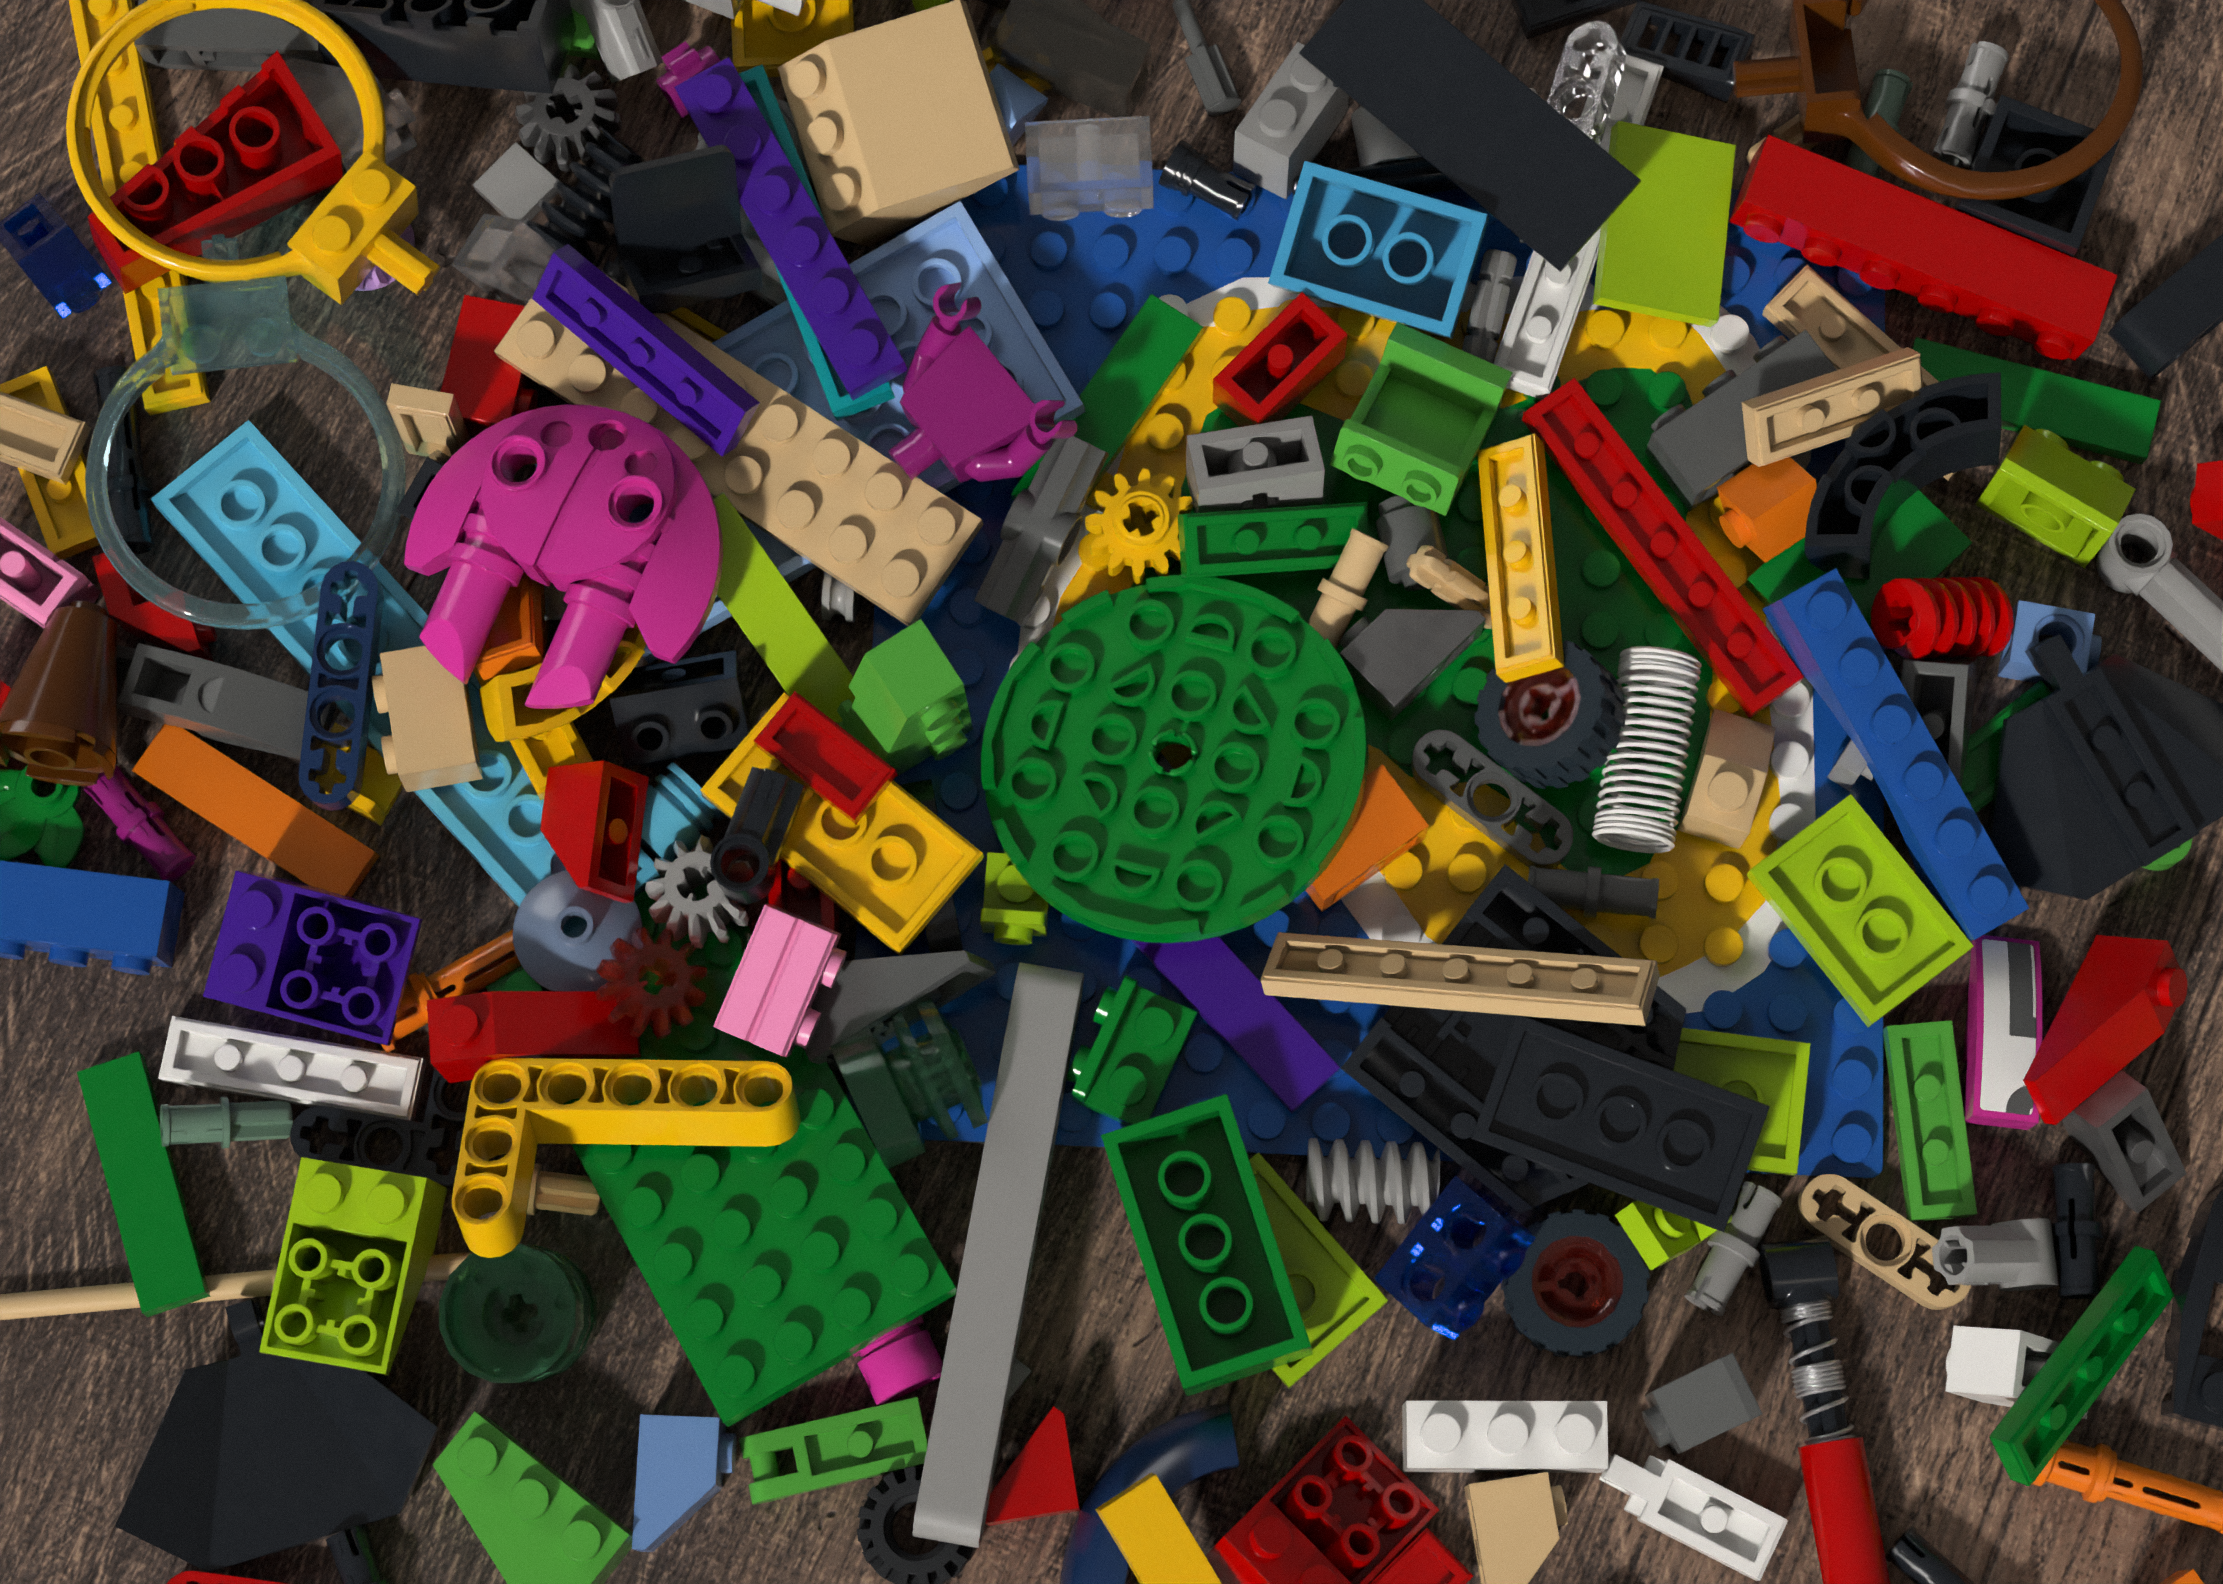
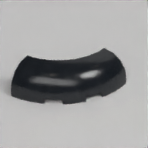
M2001 372L1951 378L1919 389L1918 396L1897 405L1886 412L1882 408L1865 421L1845 441V448L1831 465L1827 474L1822 475L1811 501L1806 523L1804 550L1812 565L1826 573L1836 568L1840 576L1844 578L1870 580L1871 561L1878 538L1894 512L1910 496L1932 481L1950 473L1979 466L1999 465L2002 430Z

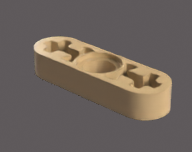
M1835 1174L1820 1175L1805 1185L1799 1193L1796 1205L1797 1214L1801 1223L1816 1236L1827 1235L1831 1246L1920 1305L1932 1310H1943L1959 1303L1968 1294L1971 1285H1955L1953 1292L1944 1289L1936 1295L1932 1294L1927 1289L1931 1279L1916 1267L1908 1271L1907 1278L1899 1274L1898 1269L1910 1260L1915 1251L1916 1243L1925 1249V1252L1916 1260L1928 1268L1934 1269L1932 1247L1939 1240L1846 1178ZM1831 1189L1837 1191L1841 1195L1837 1206L1851 1217L1859 1213L1860 1206L1870 1212V1215L1855 1228L1852 1241L1842 1235V1232L1851 1225L1850 1223L1836 1215H1832L1826 1221L1820 1220L1816 1216L1820 1205L1812 1199L1814 1192L1824 1196ZM1887 1224L1895 1228L1899 1233L1902 1246L1900 1253L1895 1259L1888 1261L1877 1259L1867 1249L1866 1235L1873 1225Z

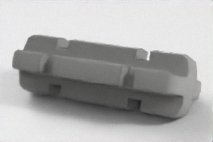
M1489 249L1483 255L1479 273L1481 280L1477 282L1466 330L1468 335L1465 336L1462 348L1463 351L1492 364L1494 363L1498 346L1496 340H1499L1511 289L1508 285L1512 284L1517 262L1516 256L1512 253L1496 249Z

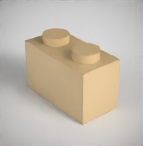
M426 646L380 653L383 674L372 676V685L378 713L389 712L392 735L381 737L383 757L388 775L398 773L406 792L483 779L468 683L466 685L460 682L448 672L429 652Z

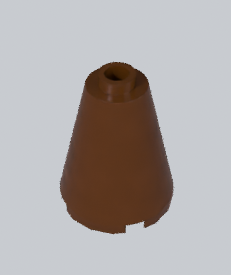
M73 601L69 603V606L54 610L0 708V764L7 767L9 758H15L28 764L26 776L61 785H96L99 773L104 772L108 780L114 776L117 764V625L107 616V611L103 607L87 601Z

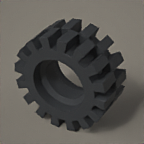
M907 1467L902 1471L891 1472L883 1477L884 1480L876 1487L873 1486L867 1493L868 1498L864 1506L860 1507L858 1514L860 1521L857 1535L863 1549L862 1554L867 1563L875 1569L876 1573L894 1584H944V1582L955 1578L963 1571L962 1568L968 1560H971L975 1552L974 1547L940 1541L932 1551L921 1555H914L905 1552L896 1543L893 1536L894 1519L904 1506L917 1502L923 1468Z

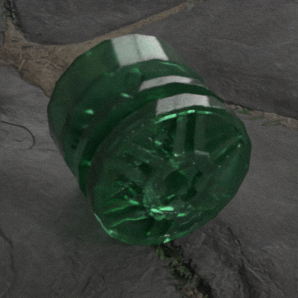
M932 999L916 1006L928 1032L920 1037L913 1038L902 1013L892 1017L899 1046L886 1052L878 1038L869 1028L829 1046L887 1170L926 1152L920 1122L928 1118H933L942 1133L949 1140L957 1138L959 1135L947 1110L960 1103L973 1129L989 1122L984 1111L983 1085L956 1027H953L936 1009Z
M518 1244L511 1252L502 1257L495 1258L480 1257L475 1253L470 1254L449 1275L439 1300V1329L449 1354L468 1373L492 1383L545 1381L568 1371L587 1351L597 1327V1298L587 1274L569 1256L545 1246ZM523 1300L525 1304H536L538 1308V1316L528 1320V1327L526 1323H515L513 1319V1311L523 1307Z

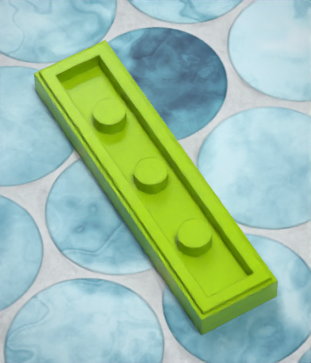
M724 492L713 498L719 515L723 539V563L717 592L718 597L788 696H791L796 691L834 722L840 723L843 721L837 712L840 703L847 699H850L853 703L855 699L854 694L849 688L853 675Z

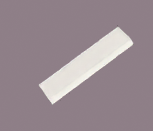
M172 1016L158 1079L167 1083L273 1101H287L291 1104L309 1107L327 1106L415 1121L427 1061L420 1057L391 1052L386 1053L385 1051Z

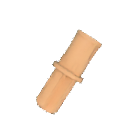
M534 1164L527 1215L534 1216L536 1209L590 1216L597 1214L601 1198L588 1176L542 1171L541 1164Z

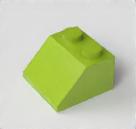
M2024 425L1975 505L2085 568L2115 531L2135 488L2123 482L2124 477L2112 466L2101 461L2088 462L2069 451L2068 444L2055 433L2045 429L2033 430Z

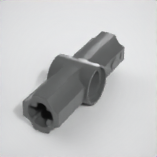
M1075 436L1068 439H1053V445L1040 462L1029 489L1024 488L1018 494L1005 518L1000 534L1003 542L975 597V602L1013 621L1026 625L1043 593L1044 586L1054 566L1058 567L1062 564L1077 538L1083 520L1080 512L1109 455L1107 452Z

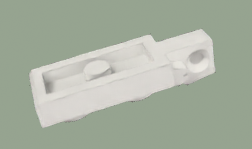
M1616 1454L1610 1455L1608 1459L1609 1469L1602 1472L1599 1480L1630 1495L1624 1507L1625 1511L1637 1516L1638 1521L1755 1581L1761 1580L1786 1527L1787 1519L1670 1459L1662 1461L1650 1455L1642 1468Z

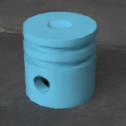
M671 762L666 767L669 774L664 776L660 773L655 778V781L658 783L655 788L648 784L641 843L656 858H664L673 862L678 858L673 848L675 840L682 841L690 852L701 837L700 832L704 829L709 833L714 828L711 821L714 818L721 821L726 815L701 796V787L679 766Z

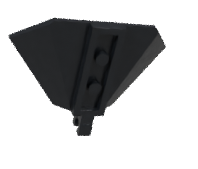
M2060 634L2052 638H2046L2025 651L2034 668L2043 679L2050 683L2054 692L2003 720L1988 836L2017 887L2088 900L2136 869L2151 864L2198 835L2201 829L2223 817L2222 703L2117 654H2110L2082 674Z
M250 1299L227 1306L225 1308L234 1338L239 1345L241 1356L184 1370L115 1527L207 1572H214L265 1555L280 1553L306 1545L358 1525L369 1524L401 1514L410 1499L439 1427L367 1371L260 1353L259 1350L265 1326L261 1303H254V1300Z

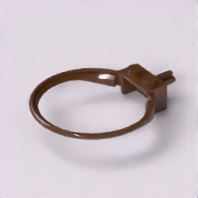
M1792 0L1788 38L1791 56L1734 61L1733 86L1736 98L1796 92L1803 144L1850 139L1886 171L1919 188L1962 199L2005 200L2037 194L2062 185L2084 173L2111 150L2123 135L2138 104L2143 79V59L2138 33L2121 0H2094L2108 19L2119 49L2120 81L2113 103L2096 129L2070 151L2040 165L2008 172H1980L1949 165L1932 157L1906 140L1877 112L1867 120L1862 109L1851 28L1845 29L1849 16L1855 17L1859 15L1868 0Z

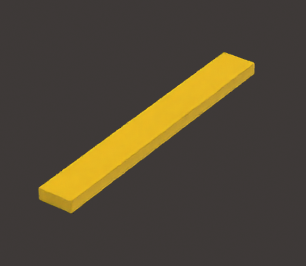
M69 0L81 66L100 37L117 20L136 7L135 0ZM134 42L118 57L109 69L100 86L92 112L91 123L103 187L109 197L147 164L153 165L164 155L147 64L135 47ZM171 270L127 294L123 291L144 408L151 416L211 402L187 276Z

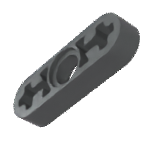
M1435 730L1419 739L1413 750L1411 771L1421 787L1527 867L1533 865L1537 868L1552 869L1565 860L1573 843V829L1569 820L1560 811L1456 733L1447 730ZM1444 748H1447L1454 753L1451 765L1462 775L1466 776L1470 765H1473L1480 771L1469 779L1463 796L1460 797L1452 791L1458 786L1460 779L1445 769L1439 771L1436 776L1431 774L1427 770L1430 758L1425 752L1431 750L1433 753L1439 754ZM1488 783L1503 787L1509 795L1510 807L1500 816L1489 817L1483 815L1476 809L1473 802V794L1477 788ZM1522 803L1531 809L1526 813L1523 821L1538 831L1544 829L1546 825L1556 830L1553 839L1555 845L1559 847L1556 851L1548 847L1543 848L1539 853L1533 851L1529 847L1533 836L1519 824L1514 835H1510L1503 830L1514 821Z

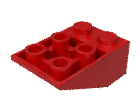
M1345 1416L1221 1538L1205 1557L1222 1584H1369L1433 1518L1439 1509Z

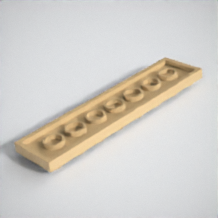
M610 278L612 281H614L618 286H620L629 294L627 288H625L624 286ZM531 297L494 350L500 359L570 405L606 407L627 413L657 428L674 441L690 458L703 477L713 498L724 492L742 518L907 626L919 620L982 528V519L918 477L911 481L902 468L892 460L669 315L655 313L654 315L760 402L737 447L723 457L720 456Z

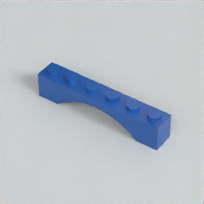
M1837 569L1829 571L1763 608L1765 615L1791 660L1834 713L1866 761L1902 833L1918 878L1968 940H1975L2028 910L2029 906Z

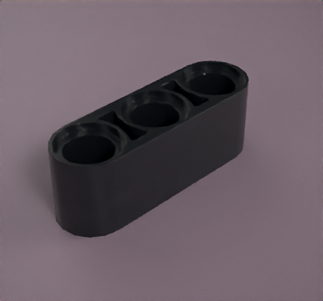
M2223 234L2134 306L2108 332V335L2150 380L2159 375L2223 322Z

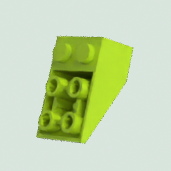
M301 1157L259 1352L389 1375L425 1278L428 1262L434 1253L447 1188L425 1177Z

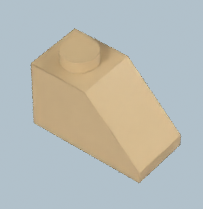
M1713 710L1679 822L1678 831L1736 849L1741 847L1750 833L1765 783L1776 727L1721 710Z
M1548 1472L1468 1484L1464 1489L1480 1583L1528 1584L1559 1541L1558 1526L1568 1525L1567 1508L1562 1486H1550Z

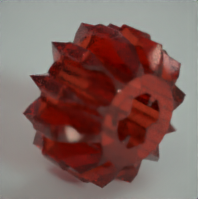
M645 927L637 928L632 934V944L617 938L609 947L614 959H603L597 966L596 972L610 982L597 989L595 992L596 999L604 1002L616 1000L617 1005L609 1013L607 1019L612 1024H615L625 1015L631 1017L629 1034L632 1037H640L649 1022L653 1033L658 1039L666 1038L671 1033V1022L682 1028L687 1027L694 1020L689 1006L699 1007L706 1000L707 994L693 984L702 980L707 975V967L687 965L686 961L696 948L690 942L684 944L678 951L671 948L674 939L671 929H664L654 944L650 933ZM647 971H651L659 976L655 985H664L656 995H652L643 989L648 981L639 982Z

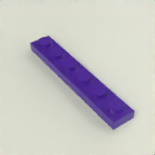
M727 57L675 86L674 88L707 147L725 145L731 150L735 158L739 203L852 401L906 372L908 369L902 356L730 58Z

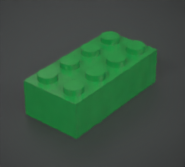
M1224 1094L1101 1135L1186 1395L1190 1396L1313 1355L1311 1344L1228 1095Z

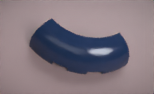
M1229 1402L1196 1409L1156 1427L1134 1442L1111 1464L1086 1498L1073 1525L1065 1549L1060 1584L1127 1583L1130 1566L1095 1510L1148 1474L1154 1473L1172 1499L1182 1490L1205 1477L1238 1468L1239 1460Z

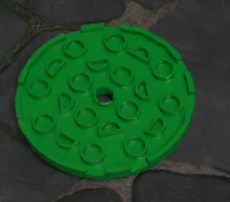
M1181 575L1146 578L1147 584L1131 587L1110 595L1108 590H1105L1083 600L1061 614L1063 620L1047 632L1036 644L1031 641L1012 664L998 688L987 718L981 751V780L992 826L1006 855L1029 886L1052 907L1087 927L1119 938L1155 943L1199 941L1246 928L1272 915L1304 892L1329 866L1343 846L1354 825L1366 786L1369 759L1367 729L1362 705L1353 678L1343 659L1328 638L1324 639L1311 625L1301 618L1300 612L1271 594L1232 580L1216 577L1182 578ZM1183 744L1189 747L1192 760L1189 759L1182 767L1171 769L1168 773L1157 764V757L1166 746Z

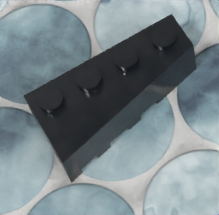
M313 0L311 3L313 7L323 12L339 25L354 41L367 60L375 78L552 94L576 31L570 0ZM318 41L326 73L346 75L334 56Z

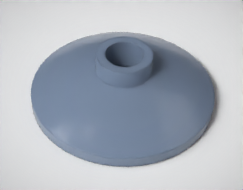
M567 870L545 878L529 891L517 910L513 925V943L518 960L526 973L537 984L549 991H604L612 987L634 965L643 939L642 919L634 900L631 903H622L578 888ZM574 917L583 918L587 922V928L581 936L572 938L564 934V925L569 919Z

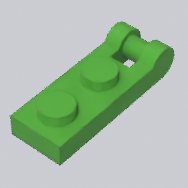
M914 1397L740 1438L739 1443L742 1458L750 1459L754 1483L749 1484L748 1487L752 1505L891 1472L902 1471L907 1467L923 1466L928 1438L919 1398ZM793 1448L798 1472L780 1476L775 1453Z

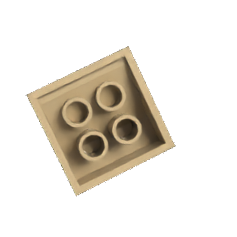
M954 0L827 40L777 67L822 214L833 237L871 247L1020 170L966 1Z

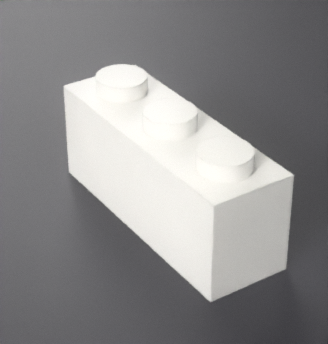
M1406 1401L1402 1405L1403 1472L1601 1473L1609 1469L1607 1401Z

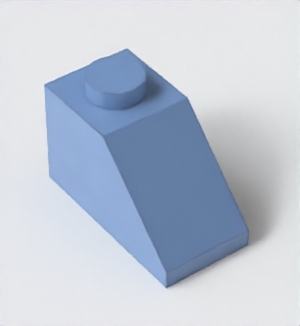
M640 1414L632 1535L633 1550L654 1552L723 1488L724 1473H734L737 1452L736 1433H726V1425L720 1417Z

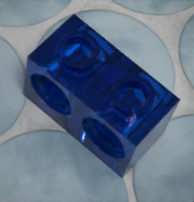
M1455 1176L1374 1279L1426 1327L1455 1341L1462 1331L1469 1329L1478 1321L1483 1313L1484 1303L1502 1280L1511 1277L1521 1267L1525 1259L1526 1250L1536 1237L1485 1192ZM1486 1225L1484 1239L1478 1246L1473 1248L1476 1233ZM1445 1276V1285L1442 1292L1433 1299V1290L1436 1283Z

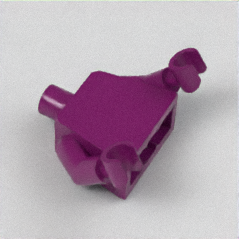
M960 282L941 286L935 292L933 308L936 315L932 317L916 348L902 385L904 394L900 404L915 430L888 450V452L911 481L939 459L960 483L972 478L979 482L1021 477L1052 447L1053 439H1068L1077 432L1075 420H1062L1056 425L1054 424V415L1059 408L1064 406V400H1041L1034 404L973 329L968 326L962 331L959 322L976 317L980 313L982 305L976 296L967 298L961 305L960 311L957 309L954 301L957 291L961 288Z

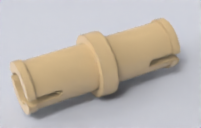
M1354 528L1350 532L1351 535L1329 580L1322 578L1317 588L1322 594L1308 621V624L1324 639L1328 638L1336 650L1356 609L1363 611L1368 601L1363 595L1384 552L1389 547L1387 544Z

